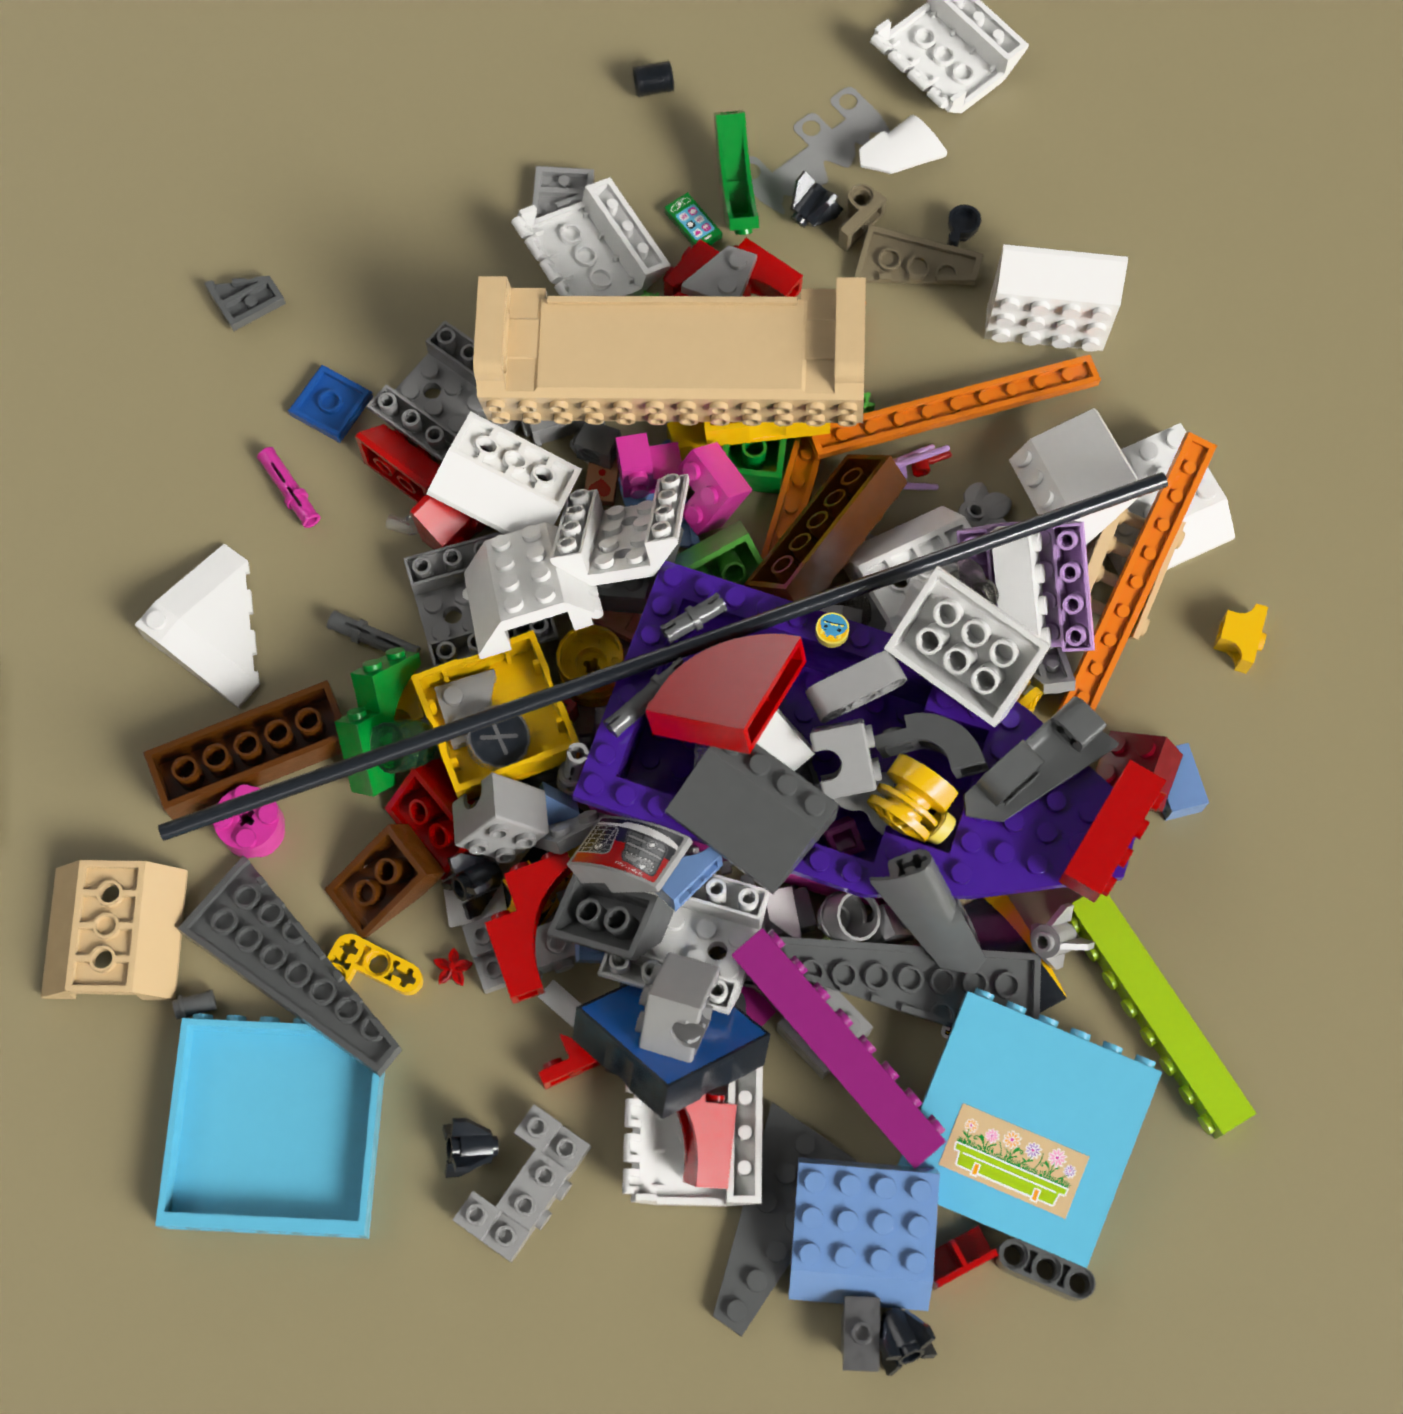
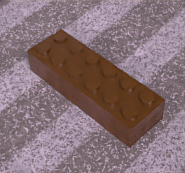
M847 454L752 573L744 586L790 601H796L829 588L838 572L849 562V558L866 540V536L883 518V514L898 499L900 492L908 483L891 455Z
M325 680L143 753L163 809L174 820L218 803L224 795L240 785L245 784L259 787L341 754L342 750L335 721L342 718L343 715L328 680Z

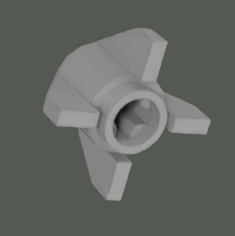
M1070 903L1061 905L1046 924L1035 923L1031 924L1030 940L1033 950L1050 968L1055 970L1063 968L1065 953L1071 950L1094 949L1095 945L1093 941L1081 937L1077 938L1075 928L1068 923L1072 919L1074 905Z

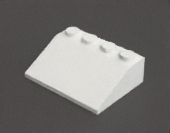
M1094 408L1031 438L1009 459L1038 515L1139 480L1101 415ZM1137 498L1076 519L1075 521H1084L1086 545Z
M937 566L884 649L995 727L1006 717L1051 647V644Z

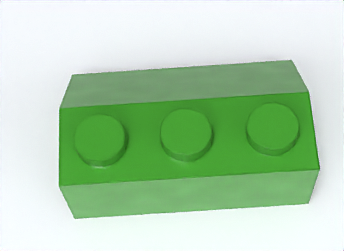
M739 520L677 554L675 564L744 586L763 559L743 523Z

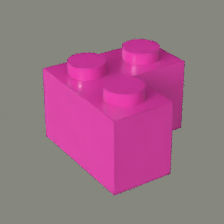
M647 432L616 437L617 464L624 498H644L648 494L655 493L657 479L672 473L681 475L677 469L682 463L678 442L649 446Z
M717 442L692 449L677 468L681 475H689V486L695 492L685 504L683 517L697 536L721 528L753 490Z

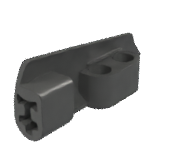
M1075 696L1027 740L1023 739L964 794L966 817L1004 822L1115 749L1119 742L1103 731L1107 726L1104 720L1084 700Z
M918 849L888 861L890 877L869 878L873 887L940 968L976 974L986 961V957L980 947L976 931L960 899H954L929 851Z

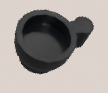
M964 204L958 205L950 211L948 227L951 233L948 237V245L958 247L959 241H968L978 232L981 224V214L976 208Z

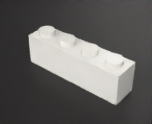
M998 526L997 528L993 529V530L990 531V532H993V531H995V530H998V529H1001V528H1004V527H1007V526ZM1039 532L992 549L997 604L999 609L1051 644V629L1046 627L1045 615L1048 614L1049 603L1047 596H1043L1042 583L1045 582L1046 572L1044 564H1040L1039 551L1042 550L1043 541L1042 535Z

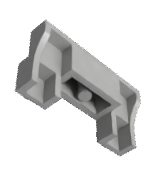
M566 889L556 892L559 904ZM491 916L462 926L485 994L506 987L484 923L490 921ZM552 922L540 925L537 928L536 960L541 979L543 978L542 974L555 970L556 973L567 971L573 968L576 962L574 943L554 938L547 934Z
M535 1104L514 1132L518 1138L533 1147L535 1151L498 1204L494 1206L472 1191L453 1218L455 1223L511 1263L535 1228L542 1230L552 1215L549 1208L556 1198L562 1201L572 1186L569 1179L591 1149L590 1144L565 1128L562 1123Z

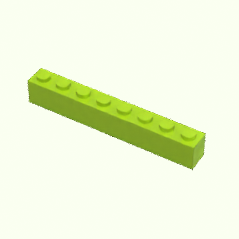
M1101 894L1095 903L1085 897H1081L1071 903L1074 905L1072 919L1068 923L1075 928L1081 938L1095 942L1094 949L1084 950L1086 955L1092 962L1097 961L1103 970L1102 977L1106 985L1111 990L1115 989L1122 999L1121 1006L1129 1018H1135L1141 1027L1140 1035L1149 1047L1153 1046L1161 1057L1159 1058V1063L1167 1075H1173L1180 1086L1178 1091L1182 1099L1188 1105L1192 1104L1199 1114L1198 1122L1202 1129L1208 1135L1212 1134L1217 1139L1256 1115V1111L1111 897Z

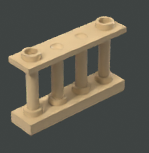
M1127 508L1088 544L1086 550L1090 593L1094 583L1101 581L1114 587L1119 578V575L1105 570V566L1102 565L1106 553L1110 554L1113 552L1128 558L1132 550L1131 546L1117 541V537L1114 536L1118 524L1125 523L1141 530L1146 518L1129 512V508ZM1182 521L1128 640H1139V637L1143 636L1149 627L1150 619L1147 617L1173 553L1183 543L1185 538L1183 529L1186 522ZM1090 594L1092 612L1101 616L1106 604L1093 599V595Z

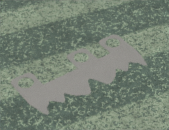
M846 87L831 98V104L846 118L835 128L831 129L815 113L808 114L794 125V131L809 146L777 170L771 172L757 157H749L750 164H756L761 170L759 177L752 179L754 195L761 202L775 211L784 214L785 210L782 206L783 196H793L796 179L803 171H806L816 183L820 185L828 183V177L824 161H830L849 168L855 156V143L864 146L870 140V132H890L882 116L853 87ZM851 94L855 96L857 105L853 109L842 108L839 104V99L842 95ZM810 120L816 121L820 125V132L815 136L806 135L802 130L805 122Z

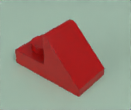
M559 1034L568 1059L563 1061L559 1057L550 1060L543 1065L544 1070L538 1073L546 1090L601 1064L571 1037Z

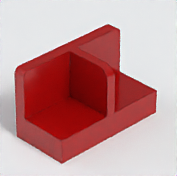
M979 1226L935 1249L933 1291L999 1255L996 1249L991 1250Z

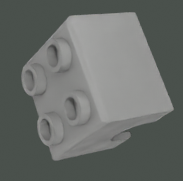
M859 718L812 728L810 739L813 752L831 750L840 757L842 762L837 771L820 776V788L824 794L831 799L876 790V781L882 780L878 757L871 758L870 748L876 747L871 724L865 725L864 720Z
M493 772L481 781L482 790L478 802L472 805L468 804L467 794H463L452 803L455 845L467 849L475 855L483 854L496 858V861L500 863L514 861L516 856L527 848L535 846L538 840L549 833L545 791Z
M671 952L666 955L662 965L656 963L650 979L652 985L645 984L640 997V1005L645 1006V1011L640 1012L635 1028L636 1032L641 1033L639 1047L688 1063L692 1062L711 1021L713 1006L706 1004V1001L711 996L713 986L718 983L720 968Z

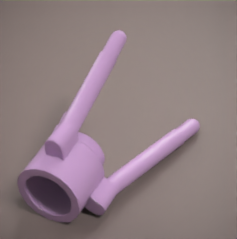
M930 444L893 460L906 479L908 477L907 465L950 450V446L945 445L935 448L934 444ZM907 483L903 489L938 490L939 486L927 483Z

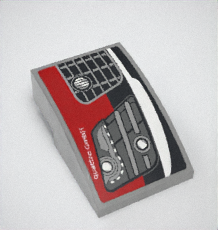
M601 816L567 865L581 883H605L611 892H659L693 841L684 834L651 822L618 816Z

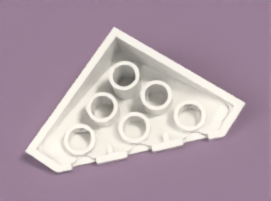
M223 544L157 599L136 622L135 626L145 640L240 709L260 685L259 673L254 671L253 655H257L255 631L250 629L249 615L254 614L252 592L250 589H247L246 574H250L248 560L226 544Z

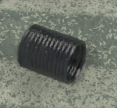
M669 60L667 62L659 61V63L633 66L634 85L639 98L640 96L647 97V95H658L674 91V77Z

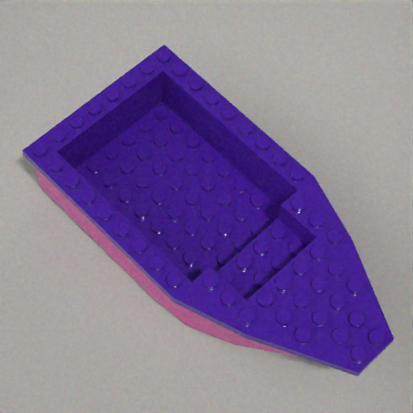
M665 560L658 571L624 661L671 645L663 635L660 626L684 613V608L689 605L694 607L716 592L720 595L719 598L723 599L727 611L704 623L701 630L696 631L694 629L674 641V643L793 601ZM818 610L747 635L786 634L801 637L807 662L778 709L803 734L810 744V733L814 727L862 718L865 725H872L873 734L876 736L891 727L906 728L904 715L931 713L947 717L964 727L979 745L988 767L991 769L1023 739L1027 740L1044 724L1030 710L1016 701L1006 717L997 726L993 727L897 658L896 660L907 678L903 685L844 715L821 723L805 694L806 690L815 683L884 651L886 644L893 634L846 619L849 624L847 640L839 647L829 648L823 646L816 638L817 621L821 616L827 614V612ZM698 653L693 654V655H690V656H687V657L682 658V659H683L684 662H685V661L689 660L690 658H692L693 656L697 655ZM670 662L615 683L572 798L574 801L588 805L590 810H596L597 813L643 820L675 830L690 837L693 841L691 845L698 846L699 851L702 852L709 846L668 816L665 810L710 746L653 735L646 713L622 732L618 738L613 736V732L610 733L603 723L605 719L610 717L649 684L650 678L654 674H661L673 663ZM876 747L870 748L871 758L878 757L881 772L887 773L898 755L883 759ZM920 749L903 753L936 772L958 792L957 797L947 810L956 818L955 826L948 837L940 844L934 845L927 841L921 842L910 836L903 835L889 825H886L884 834H881L871 824L868 815L864 811H851L839 805L834 821L846 816L853 818L865 850L849 855L828 848L821 836L784 883L797 885L799 888L807 886L808 891L826 896L836 891L847 892L859 896L862 902L869 906L871 905L864 898H874L878 905L887 904L870 883L869 878L890 877L889 860L914 850L924 849L930 852L954 899H976L1064 888L1066 886L1058 881L1113 787L1094 769L1087 766L1004 822L966 817L964 794L986 772L956 779L951 770L949 760L937 751ZM831 750L816 751L812 756V763L820 782L821 775L837 771L842 764L840 757ZM931 808L928 810V812L931 813L932 816L936 813V811ZM1135 837L1129 845V848L1131 849L1133 848ZM1128 862L1124 868L1116 867L1112 876L1117 878V881L1124 878Z

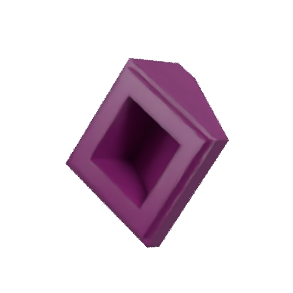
M849 816L832 822L822 835L828 848L849 855L865 850L855 820Z

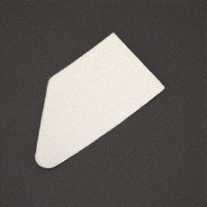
M792 886L779 888L774 895L769 893L767 909L770 921L792 937L801 938Z

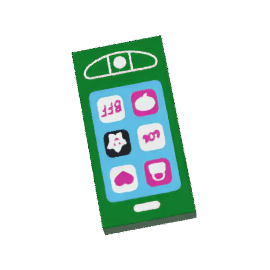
M688 192L664 207V213L692 246L699 239L710 246L722 239V231Z

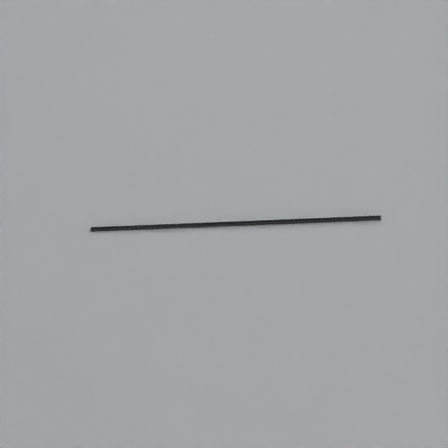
M1163 472L159 824L160 836L163 841L668 664L676 661L678 657L685 658L717 644L753 634L934 570L937 566L943 567L1167 488V478Z

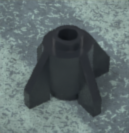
M803 171L796 179L790 209L793 212L791 218L801 227L805 228L806 225L815 227L834 220L844 209L835 201L838 196L816 183L806 171Z
M457 853L447 858L451 872L456 874V876L443 882L442 886L445 890H453L459 900H469L463 903L462 906L466 918L470 920L482 914L501 885L502 872L498 864L488 858Z
M452 1118V1124H443L442 1130L445 1140H447L446 1154L448 1160H446L445 1167L446 1178L461 1177L484 1164H491L493 1156L498 1155V1138L496 1135L492 1136L490 1129L468 1118Z
M899 1307L886 1311L880 1321L879 1348L881 1350L882 1365L887 1376L894 1375L903 1367L902 1365L912 1363L919 1358L929 1359L937 1355L932 1344L936 1337L930 1325L909 1310H901Z

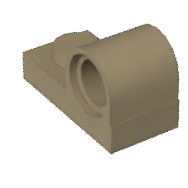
M857 184L851 187L848 192L846 206L847 218L843 220L838 228L839 247L847 252L868 231L869 225H874L884 215L887 200L885 196L866 184Z

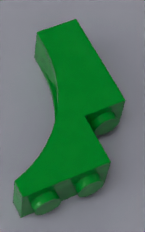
M743 110L716 112L713 115L719 185L722 187L724 221L730 231H735V235L753 233L752 229L760 227L751 177L745 112Z
M403 647L392 648L385 652V656L379 659L367 660L362 663L361 668L350 673L358 707L348 710L346 716L335 721L344 759L391 743L392 726L399 699L409 679L421 666L418 652L405 651ZM392 761L348 776L351 792L372 797L397 784Z

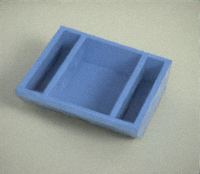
M798 1157L788 1299L844 1304V1296L879 1297L880 1307H899L901 1309L928 1311L934 1272L940 1179L938 1170L936 1168L917 1167L914 1169L912 1166Z

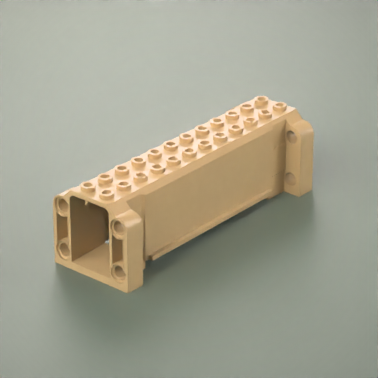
M478 276L473 355L477 398L487 419L497 424H507L510 420H522L527 424H539L541 421H554L557 424L585 421L588 424L599 425L604 421H616L618 424L631 425L635 421H648L652 425H664L666 422H679L683 425L711 422L713 425L724 426L730 422H742L744 425L757 426L761 422H774L778 426H790L793 423H806L809 426H822L825 423H838V425L844 427L855 426L857 423H863L866 277H837L836 289H801V299H798L797 297L548 296L546 288H511L507 276Z

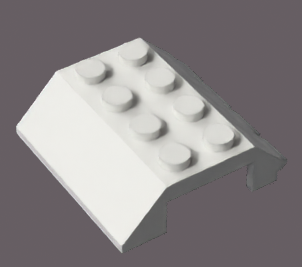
M927 0V3L891 30V22L888 19L875 28L870 43L883 55H888L887 59L902 73H907V77L921 91L928 92L927 96L938 107L953 113H963L1002 83L1028 49L1029 45L981 0Z
M610 177L585 186L582 202L536 218L537 208L535 205L519 210L518 216L511 221L520 237L525 239L524 243L534 258L540 262L539 265L550 282L555 284L554 288L560 296H641L643 291L654 284L671 266Z
M544 522L485 540L465 570L464 578L480 659L512 650L508 633L510 629L568 612L574 630L593 625L592 618L599 619L603 616L597 586H590L551 564L550 556L558 530L557 526Z
M763 1066L730 1084L719 1086L707 1092L725 1095L726 1102L737 1104L728 1189L701 1188L684 1183V1139L677 1113L675 1112L661 1119L636 1095H634V1098L625 1099L624 1127L633 1128V1133L624 1134L623 1162L632 1163V1168L623 1169L622 1194L631 1195V1202L652 1205L727 1207L761 1204ZM626 1085L625 1092L632 1093Z

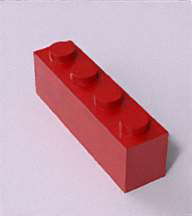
M1129 760L1058 882L1094 903L1101 894L1107 897L1117 881V878L1112 876L1116 867L1124 868L1134 851L1129 848L1131 841L1134 837L1140 840L1150 824L1145 819L1150 809L1156 812L1164 800L1166 794L1161 789L1167 780Z

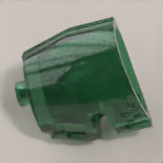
M396 719L375 725L372 729L370 740L371 750L427 731L431 727L422 720ZM437 745L378 765V767L390 774L422 767L434 758Z

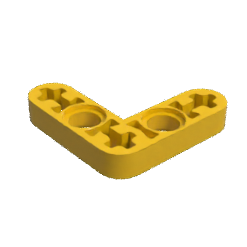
M351 933L340 936L327 956L335 968L342 973L348 984L352 981L355 973L359 972L403 995H413L423 985V975L417 966ZM353 942L355 943V948L358 952L356 955L349 954L345 960L346 965L350 966L348 970L340 964L333 963L336 958L340 962L343 961L346 954L342 949L344 945L350 946ZM376 956H383L388 960L387 968L381 973H374L370 970V962ZM395 963L400 964L396 969L403 975H408L410 971L413 972L412 976L416 980L414 984L408 983L405 987H402V980L392 974Z

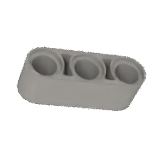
M884 650L815 683L806 690L805 694L820 722L825 723L899 688L907 681V678L895 656Z

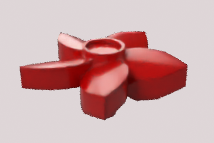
M455 947L449 952L448 960L444 958L433 960L436 967L443 970L439 975L438 985L448 982L452 977V980L457 985L463 986L464 975L462 972L469 970L473 965L469 960H459V953Z

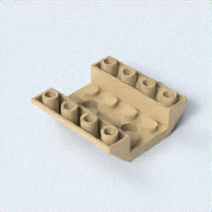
M78 860L57 867L41 998L76 999V994L136 995L142 1000H175L182 934L178 927L183 923L188 871L148 861ZM112 886L118 887L119 896L113 902H104V891ZM105 951L111 952V963L105 968H97V956Z

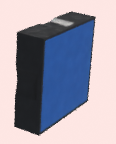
M624 984L576 1007L572 1039L603 1067L620 1077L629 1090L661 1119L700 1100L702 1096L712 1089L730 1084L765 1065L771 1034L736 1005H734L729 1015L712 1011L711 1021L693 1061L690 1063L639 1047L641 1033L636 1032L635 1028L640 1012L645 1011V1006L640 1005V997L643 990L641 988Z

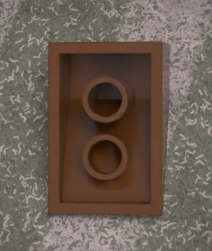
M388 824L324 890L361 938L366 939L422 897L446 872L409 824Z

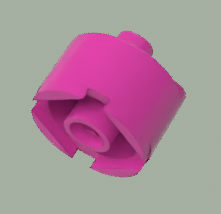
M245 784L240 785L224 795L218 804L261 788ZM273 802L214 823V829L225 846L236 856H244L247 859L261 858L274 852L282 843L285 835V818L278 804ZM249 820L255 821L251 826L247 824Z

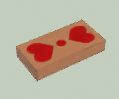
M617 458L611 470L590 462L588 464L585 489L587 491L598 489L602 505L614 506L619 478Z

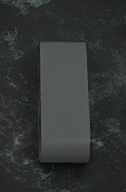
M1013 1238L1004 1241L996 1248L999 1255L994 1260L1000 1270L1071 1301L1083 1300L1091 1296L1095 1290L1096 1281L1091 1271L1027 1242ZM1011 1246L1018 1250L1020 1261L1017 1265H1010L1005 1261L1003 1253L1006 1247ZM1040 1260L1048 1262L1052 1267V1276L1048 1280L1042 1279L1037 1274L1036 1266ZM1073 1274L1079 1275L1084 1280L1085 1289L1081 1294L1075 1293L1070 1288L1069 1280Z

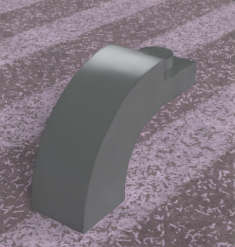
M931 713L904 715L906 728L891 727L885 729L882 734L874 736L876 748L883 759L915 750L929 749L941 753L949 760L951 770L956 779L989 770L986 759L973 736L957 722L941 715Z

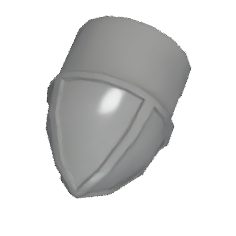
M842 891L833 892L825 898V901L818 910L817 927L831 940L853 942L867 940L876 933L880 925L881 914L879 905L874 898H864L871 905L874 915L872 922H867L866 907L859 896Z

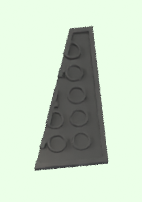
M773 1102L762 1136L761 1204L743 1205L713 1313L715 1319L740 1337H742L791 1262L798 1157L857 1161Z

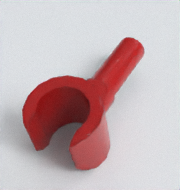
M947 451L913 463L911 465L913 475L915 477L928 475L931 472L930 465L951 458V452Z

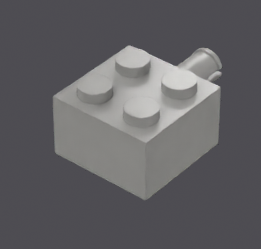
M823 987L831 996L826 1001L835 1012L841 1008L854 1023L849 1027L857 1038L862 1034L865 1037L869 1036L873 1026L839 991ZM784 1017L777 1024L776 1031L821 1079L825 1078L831 1071Z

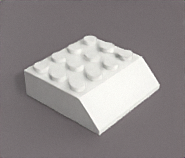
M1004 244L987 305L985 339H992L999 343L1012 341L1021 342L1029 346L1041 344L1051 345L1058 349L1071 347L1080 348L1088 352L1103 351L1120 308L1128 257Z
M1179 423L1121 449L1139 480L1163 472L1166 476L1187 432L1182 424ZM1208 467L1183 519V522H1186L1183 529L1185 532L1183 543L1178 549H1175L1167 569L1235 538L1227 497ZM1158 491L1137 498L1128 507V511L1146 518ZM1122 523L1121 525L1118 524L1114 536L1117 537V541L1133 547L1140 530ZM1111 552L1107 555L1120 576L1127 558Z

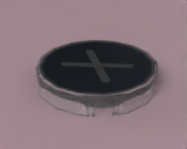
M490 705V706H488V707H486V708H483V709L479 710L478 712L484 711V710H486V709H489V708H492V707H495V706H498V705ZM521 715L466 734L467 751L479 766L491 771L501 769L521 761L527 755L531 743L530 729Z

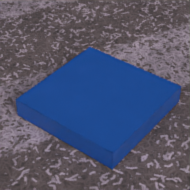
M321 365L288 412L293 418L341 443L373 398L372 391Z

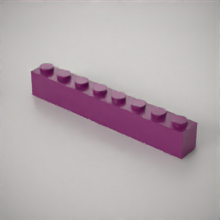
M761 928L732 953L731 956L912 1167L916 1169L946 1142L941 1136L946 1131L945 1128L932 1114L928 1118L918 1109L922 1102L910 1088L903 1092L895 1082L900 1076L887 1061L881 1065L872 1056L876 1048L863 1034L859 1038L853 1034L849 1027L854 1023L841 1008L835 1012L826 1001L831 996L817 981L814 985H811L803 976L808 971L807 968L795 955L791 959L785 955L781 948L786 944L776 932L771 929L766 933Z

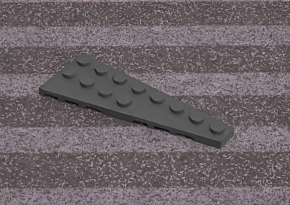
M242 856L178 927L180 933L379 1077L382 1076L402 1051L400 1045L378 1018L374 1016L361 997L348 984L339 970L335 968L300 922L296 920L246 857Z
M780 937L786 944L781 950L789 959L795 955L808 970L803 976L809 982L815 984L818 981L823 987L949 1028L953 1026L965 993L967 991L974 993L976 988L995 995L993 1002L1006 1006L1007 1001L1026 1008L1025 1015L1038 1020L1040 1015L1041 957L1035 953L982 950L986 961L976 974L940 968L923 946Z

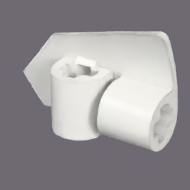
M910 115L889 133L886 131L880 132L859 149L861 168L877 170L888 174L947 156V150L936 135L915 115Z

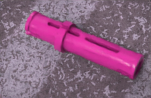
M273 447L261 450L257 455V459L262 463L272 481L284 496V503L287 508L295 512L304 528L316 525L321 517L309 502L306 490L299 487ZM276 469L279 470V472L285 479V482H283V480L280 478V476L276 472ZM292 493H294L295 496L298 498V500H299L300 503L302 504L301 506H300V505L298 504V502L295 500V498L293 497Z

